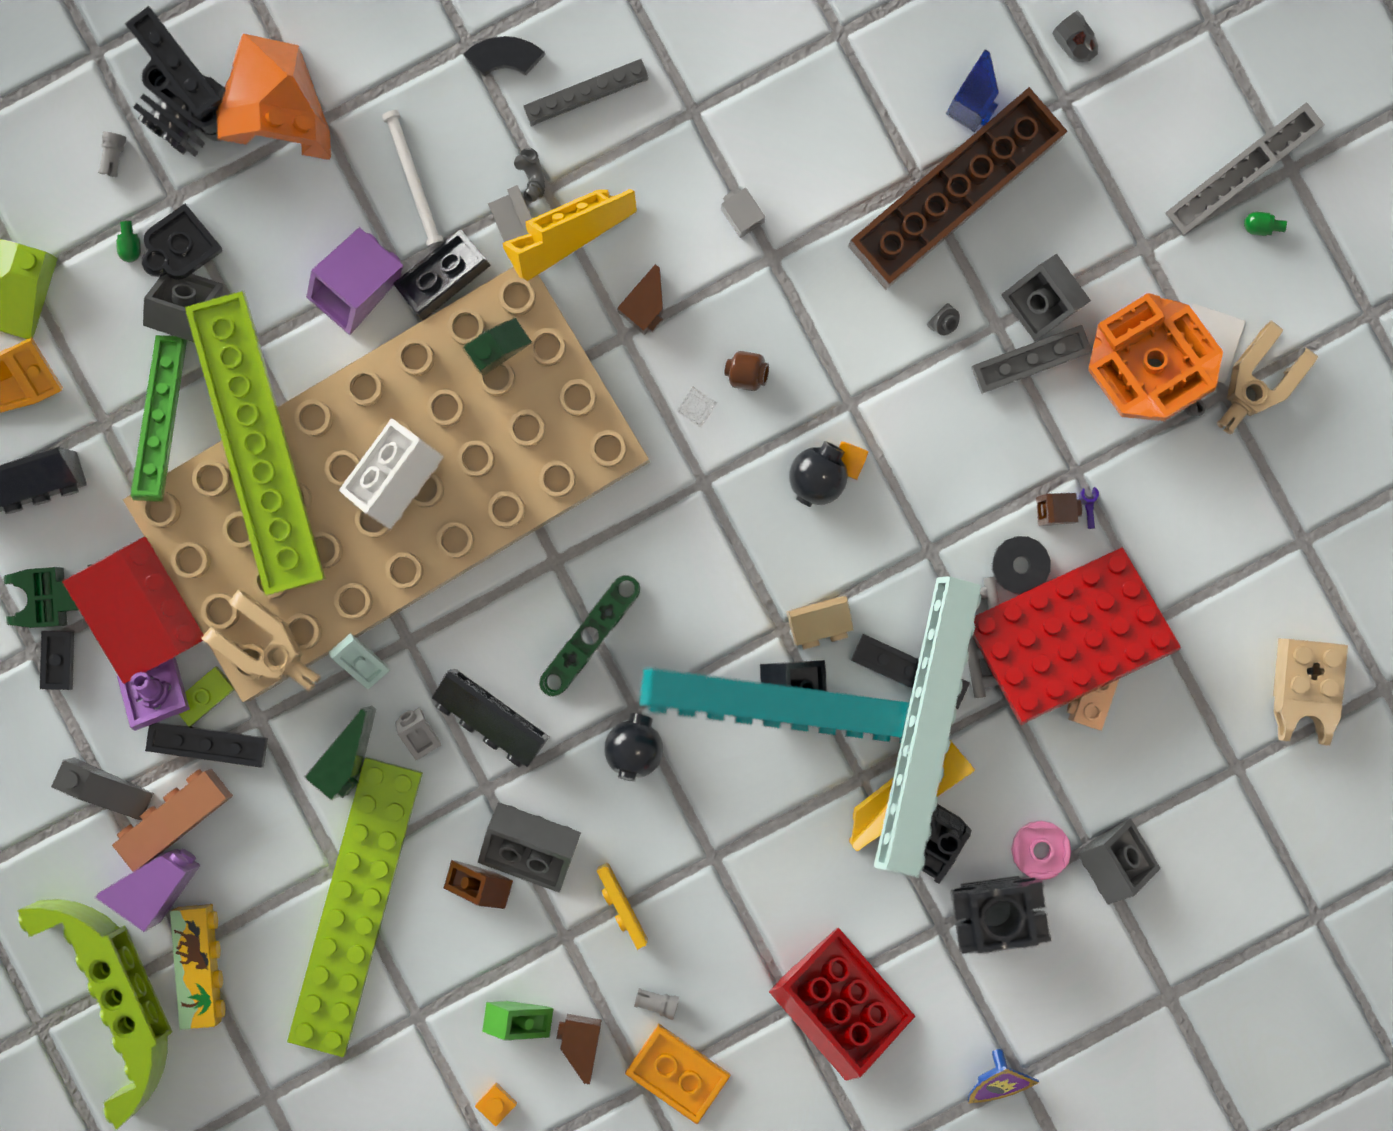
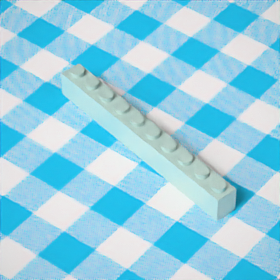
M951 576L937 577L874 864L876 868L919 878V873L924 867V850L926 842L931 835L930 822L932 813L937 807L938 799L936 794L938 785L944 775L943 761L950 747L949 734L951 725L956 718L955 706L957 696L960 694L963 686L961 680L963 668L969 658V652L967 651L969 640L975 630L974 617L976 609L981 602V585Z

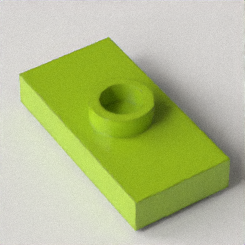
M214 667L185 692L190 710L178 715L188 727H192L235 689L218 667Z

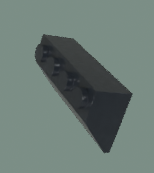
M56 447L1 464L0 512L5 511V514H11L23 510L22 505L33 502V505H40L51 501L50 496L61 494L63 497L78 493V488L87 485L77 452Z
M457 669L448 670L432 696V699L437 702L435 707L447 716L451 713L461 719L459 724L471 733L475 730L485 736L482 740L494 750H497L499 747L508 753L506 758L518 767H521L522 764L528 767L550 737Z

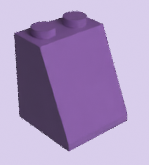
M359 227L311 270L306 298L350 335L394 286L393 283L400 278L403 264L394 253L385 250L372 234L366 233Z
M175 849L159 856L100 891L95 898L145 932L161 923L201 865L195 861L196 857L191 852L185 849Z

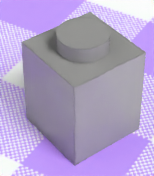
M746 188L740 192L738 189H734L723 197L725 202L721 204V210L740 238L765 222V215Z

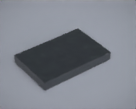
M460 229L395 281L393 285L423 321L491 265Z

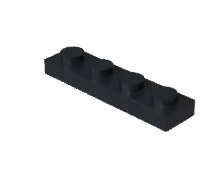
M149 6L125 23L199 120L223 102Z
M862 634L851 661L913 689L919 659ZM961 679L963 682L962 690L957 696L956 709H959L970 682Z
M157 722L149 725L145 751L262 768L264 767L268 738Z

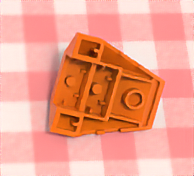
M243 34L232 63L233 68L224 88L223 102L217 109L218 140L246 145L255 135L301 143L302 155L329 160L331 158L330 130L299 45Z

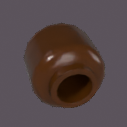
M737 351L732 359H727L724 374L729 376V382L732 387L757 391L761 385H766L769 375V363L765 362L761 354Z

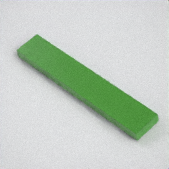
M155 336L130 495L133 500L163 502L187 340L176 336Z

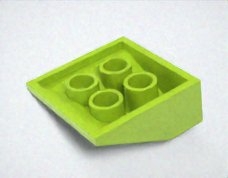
M0 239L1 332L24 339L34 337L57 263V257L46 251Z

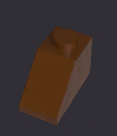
M656 264L617 308L618 313L644 335L649 330L653 333L664 320L661 317L663 314L660 267Z
M1049 493L1036 497L1038 526L1078 523V517L1082 516V503L1080 499H1077L1076 493Z
M451 860L443 888L478 906L505 909L513 880L490 870Z
M567 1014L565 1022H559L556 1039L562 1040L560 1049L583 1083L590 1085L602 1020Z

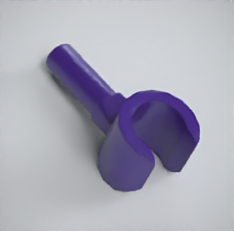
M1096 487L1092 489L1093 499L1085 497L1084 488L1079 494L1081 503L1085 505L1088 529L1095 528L1094 502L1099 497V491Z

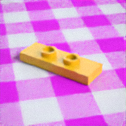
M609 863L599 866L596 871L605 887L601 891L609 906L614 904L618 912L615 919L622 932L628 931L637 950L646 946L648 938Z

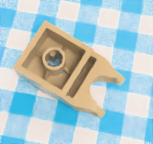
M1278 639L1273 712L1278 725L1279 740L1290 741L1298 721L1305 716H1309L1315 724L1318 743L1330 746L1333 733L1341 719L1348 645ZM1313 667V674H1307V668Z

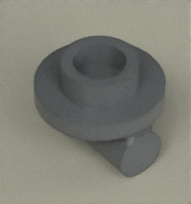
M947 303L927 325L931 330L936 331L940 335H948L958 326L960 320L959 312Z

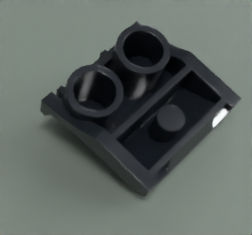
M937 804L931 817V835L925 845V863L921 871L935 878L934 881L940 884L971 836L972 830L959 816Z

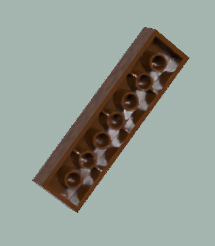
M1028 87L850 240L848 247L884 289L887 290L1062 140L1068 131L1032 89Z

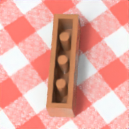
M199 769L186 779L188 784L184 788L179 790L176 787L163 797L164 804L157 809L155 806H152L140 815L142 821L135 827L130 824L117 834L119 840L112 844V846L132 872L153 861L233 797L212 769L204 772Z

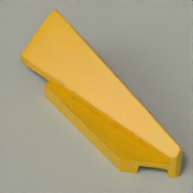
M628 189V191L619 195L610 196L608 190H596L526 221V229L529 234L502 243L503 249L519 277L526 281L531 280L637 211L635 191Z
M951 740L949 750L944 757V775L938 785L936 796L938 797L975 770ZM893 778L854 807V824L852 837H849V843L855 851H859L881 836Z

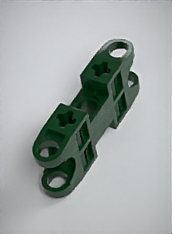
M64 568L26 569L3 576L4 585L13 584L15 587H20L25 591L28 598L23 610L16 612L15 616L6 617L7 625L28 628L67 626L66 611L79 610L62 583L64 580Z
M623 575L612 583L588 614L585 621L541 675L539 686L544 694L548 696L560 695L574 681L595 651L638 598L640 585L635 578ZM624 581H631L634 584V592L630 597H623L619 592V586ZM607 608H610L612 610L611 616L605 615V610ZM588 627H593L598 631L599 637L594 644H588L583 640V631ZM570 655L576 656L574 663L569 662ZM551 674H555L561 679L560 689L553 690L548 686L547 682Z

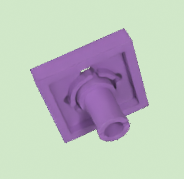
M175 657L145 673L138 672L134 674L131 680L125 684L117 676L129 725L134 731L190 710Z

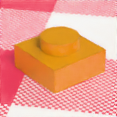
M495 1083L475 1104V1107L496 1127L516 1106L517 1102L500 1085Z

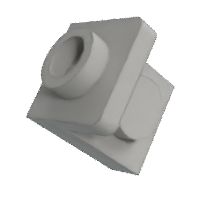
M421 708L403 713L395 722L399 737L415 760L441 746L440 740L426 721Z

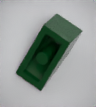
M513 318L488 329L464 345L463 348L478 371L484 376L532 344V341L517 319Z

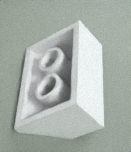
M391 418L339 491L366 514L391 529L395 522L401 518L412 499L418 495L431 473L437 469L439 462L444 456Z

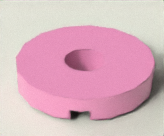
M1041 820L1029 822L1020 828L1013 838L1011 847L1013 861L1018 869L1030 878H1038L1040 880L1054 878L1069 863L1071 856L1070 841L1063 830L1053 823ZM1040 842L1047 843L1049 847V852L1044 858H1037L1034 855V847Z

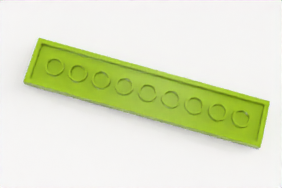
M240 291L185 307L265 596L325 580L245 292Z
M368 757L364 759L359 783L357 784L289 1032L288 1043L343 1058L346 1055L423 772Z

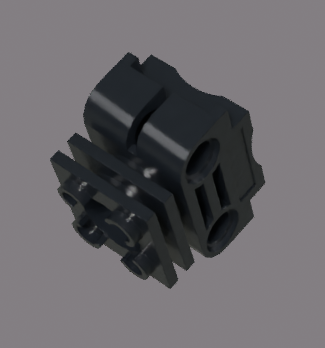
M151 59L142 72V82L159 99V102H154L143 93L140 98L152 111L149 113L136 103L133 108L141 114L138 120L157 136L169 142L173 148L183 155L186 151L194 157L198 154V151L187 142L189 138L200 147L205 145V142L194 133L196 129L213 141H223L218 140V107L199 120ZM204 76L222 100L225 92L224 87L213 78Z
M1019 876L962 883L960 884L961 888L951 890L954 918L956 920L965 919L955 923L961 954L974 952L983 954L1006 949L1039 946L1038 943L1051 942L1047 914L1044 911L1033 910L1046 908L1043 881L1040 879H1021ZM1009 901L1011 909L1008 919L998 926L986 925L985 914L988 908L995 902Z

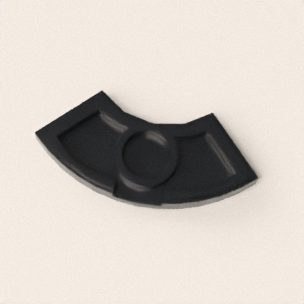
M500 36L483 40L463 53V57L484 77L492 71L502 68L515 69L526 76L545 56V52L535 44L511 36Z

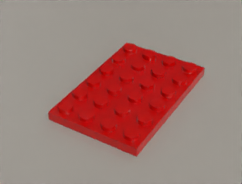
M1123 547L975 615V630L972 635L1020 725L1179 651L1181 648Z

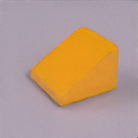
M841 441L839 448L845 452L842 461L846 465L848 477L857 480L869 451Z

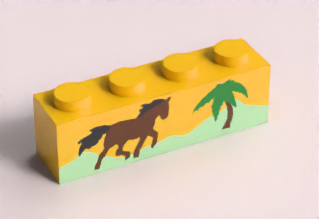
M213 904L177 907L170 911L179 1029L215 1027L222 1021L226 1010L224 1000H220L223 974L221 970H218L217 959L221 955L220 942L216 941L215 929L218 928V914L216 911H213Z

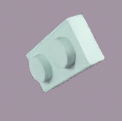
M351 633L328 652L338 665L366 689L372 687L390 671L388 666Z

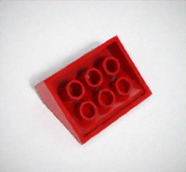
M146 536L62 581L123 684L129 682L134 674L138 672L145 673L203 641L202 637L204 634Z
M836 928L768 991L845 1081L862 1077L915 1018L912 1011L840 928Z

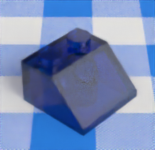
M984 49L954 96L946 112V115L973 132L977 130L979 125L984 126L989 122L999 105L994 102L999 94L991 55L986 49Z

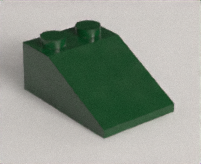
M373 706L362 708L304 777L330 800L339 796L341 798H344L346 795L348 796L359 783L356 778L362 770L376 709Z

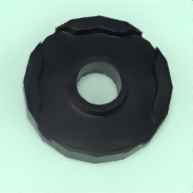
M1016 536L1005 540L996 548L992 559V572L996 582L1009 592L1015 594L1025 593L1044 584L1050 574L1051 560L1047 549L1033 538ZM1017 557H1024L1028 561V570L1023 574L1014 570L1013 563Z

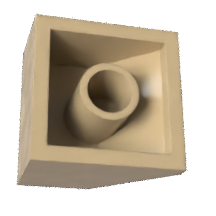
M847 596L786 611L794 643L796 646L802 644L803 650L819 646V639L830 637L831 642L848 638L847 632L853 630Z

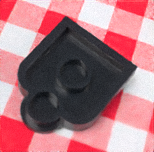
M185 203L145 232L144 244L147 251L142 256V266L145 272L151 276L161 277L167 274L170 278L180 280L191 275L223 252V250Z

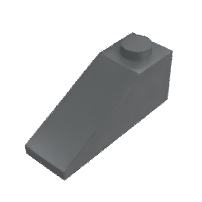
M75 757L63 760L51 786L76 799L138 820H142L140 815L147 810L154 794Z

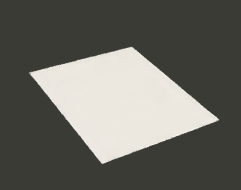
M1193 303L1192 310L1223 350L1218 382L1225 384L1245 320Z

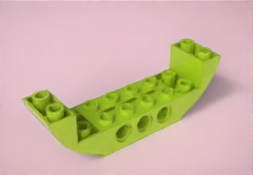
M61 899L39 900L17 910L20 915L18 917L20 927L24 932L28 933L29 937H32L63 923L65 927L63 929L64 937L70 945H73L77 954L75 957L76 964L82 972H85L89 981V993L93 999H97L101 1008V1020L105 1026H109L113 1035V1047L118 1054L122 1055L125 1062V1074L130 1081H133V1083L120 1088L103 1102L105 1118L117 1130L149 1100L157 1088L165 1068L168 1053V1035L172 1033V1029L126 926L119 927L103 913L75 901Z

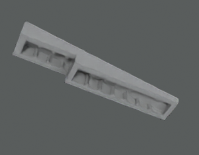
M1306 102L1165 212V214L1182 235L1186 234L1325 124Z

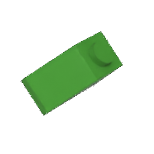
M512 1001L486 1002L482 1032L504 1041L549 1038L554 1008Z

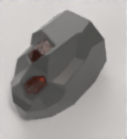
M1079 11L1073 12L1052 32L1057 43L1071 59L1078 62H1087L1098 54V43L1094 36L1095 33Z

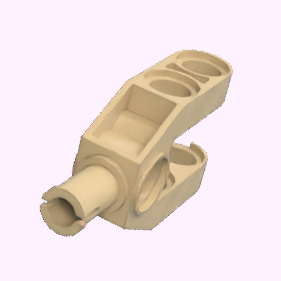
M1272 320L1263 327L1232 368L1227 399L1231 401L1232 405L1217 422L1219 428L1226 427L1223 431L1228 434L1234 433V430L1246 415L1252 416L1286 400L1318 358L1315 353L1305 347L1304 353L1291 367L1283 372L1285 376L1273 390H1270L1263 381L1256 379L1252 375V371L1283 332V329ZM1247 387L1255 391V401L1249 400L1246 396Z
M238 589L229 603L272 635L273 641L264 649L260 659L252 658L238 647L239 643L228 640L222 634L212 628L213 626L202 637L203 641L245 673L273 678L290 676L310 692L316 686L314 683H318L321 676L300 662V657L303 653L289 625L254 598ZM277 649L282 650L285 655V660L281 665H277L273 660V654Z

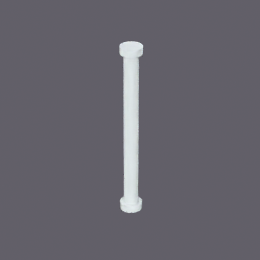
M398 110L388 111L382 117L384 122L388 123L428 237L426 240L427 246H438L444 243L442 235L438 234L399 122L400 113Z

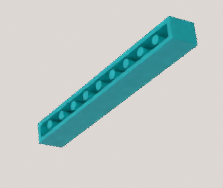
M644 668L639 705L649 706L648 712L667 714V708L678 709L677 716L696 718V712L707 713L706 719L724 721L725 716L735 717L734 723L752 725L753 719L763 720V726L781 728V723L791 724L790 730L808 732L809 726L819 727L818 733L836 735L837 729L845 730L846 737L863 739L864 733L873 734L872 740L890 742L891 736L900 737L899 743L902 740L910 702L651 668Z

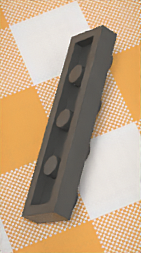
M1079 325L975 364L971 368L980 392L983 394L1092 352L1083 326Z

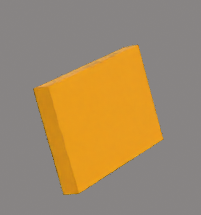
M659 1023L625 1071L628 1077L695 1124L699 1123L731 1076L729 1072Z

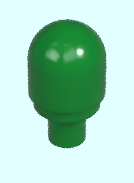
M1252 212L1245 218L1244 227L1249 234L1267 236L1272 235L1273 231L1285 232L1287 221L1275 220V216L1270 213Z
M120 221L121 234L117 235L116 239L117 254L125 262H134L141 254L140 238H138V234H133L132 221Z

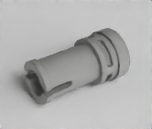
M104 131L101 145L103 152L98 173L117 177L120 154L124 150L127 137Z
M639 988L634 1007L660 1013V1016L673 1020L679 997L668 994L663 996Z

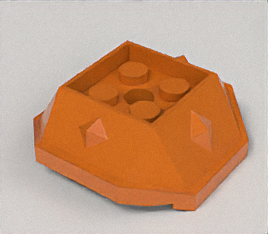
M1147 293L1098 323L1088 371L1121 417L1166 421L1215 391L1223 350L1188 304L1163 299L1160 296ZM1150 359H1158L1162 363V365L1159 367H1152L1148 364L1147 361Z

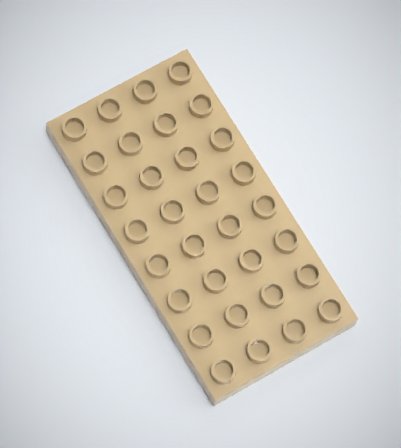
M512 267L277 407L325 580L265 596L222 441L167 473L163 502L133 500L130 495L124 498L123 501L141 532L148 539L204 635L213 626L212 628L222 634L228 640L239 643L238 647L252 658L260 659L264 649L273 641V636L229 603L239 589L289 625L303 653L300 657V662L308 667L327 656L328 652L350 633L356 638L650 463L539 275L526 281L520 278L515 268ZM516 318L532 341V344L483 376L463 346L488 329ZM392 418L444 457L439 462L437 469L431 473L423 484L418 495L406 507L401 518L389 529L362 511L343 495L339 489ZM210 646L242 702L251 701L290 678V676L273 678L245 673ZM277 649L273 654V660L277 665H281L285 660L284 652L280 649Z

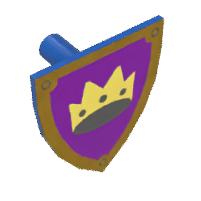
M1003 1050L992 1051L995 1068L978 1076L979 1082L969 1093L968 1104L1014 1095L1038 1084L1039 1080L1009 1068Z

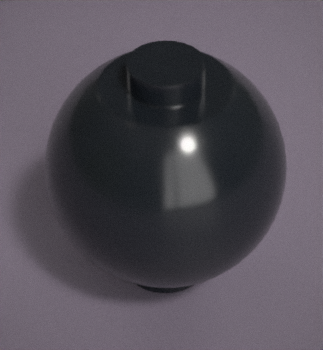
M824 441L821 447L808 448L797 455L789 471V482L793 492L797 494L796 500L811 507L812 504L825 505L831 503L842 494L847 484L848 474L846 465L842 461L845 452L841 448Z
M631 713L629 721L617 724L609 732L604 745V754L610 768L619 773L618 778L634 782L636 778L645 777L658 767L663 755V743L659 733L651 727L653 721L651 717Z

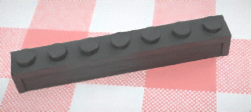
M638 59L523 105L532 127L535 124L647 81L648 74L642 59Z

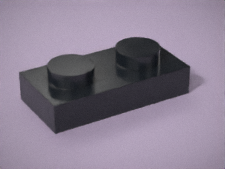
M41 631L40 689L72 690L74 631Z

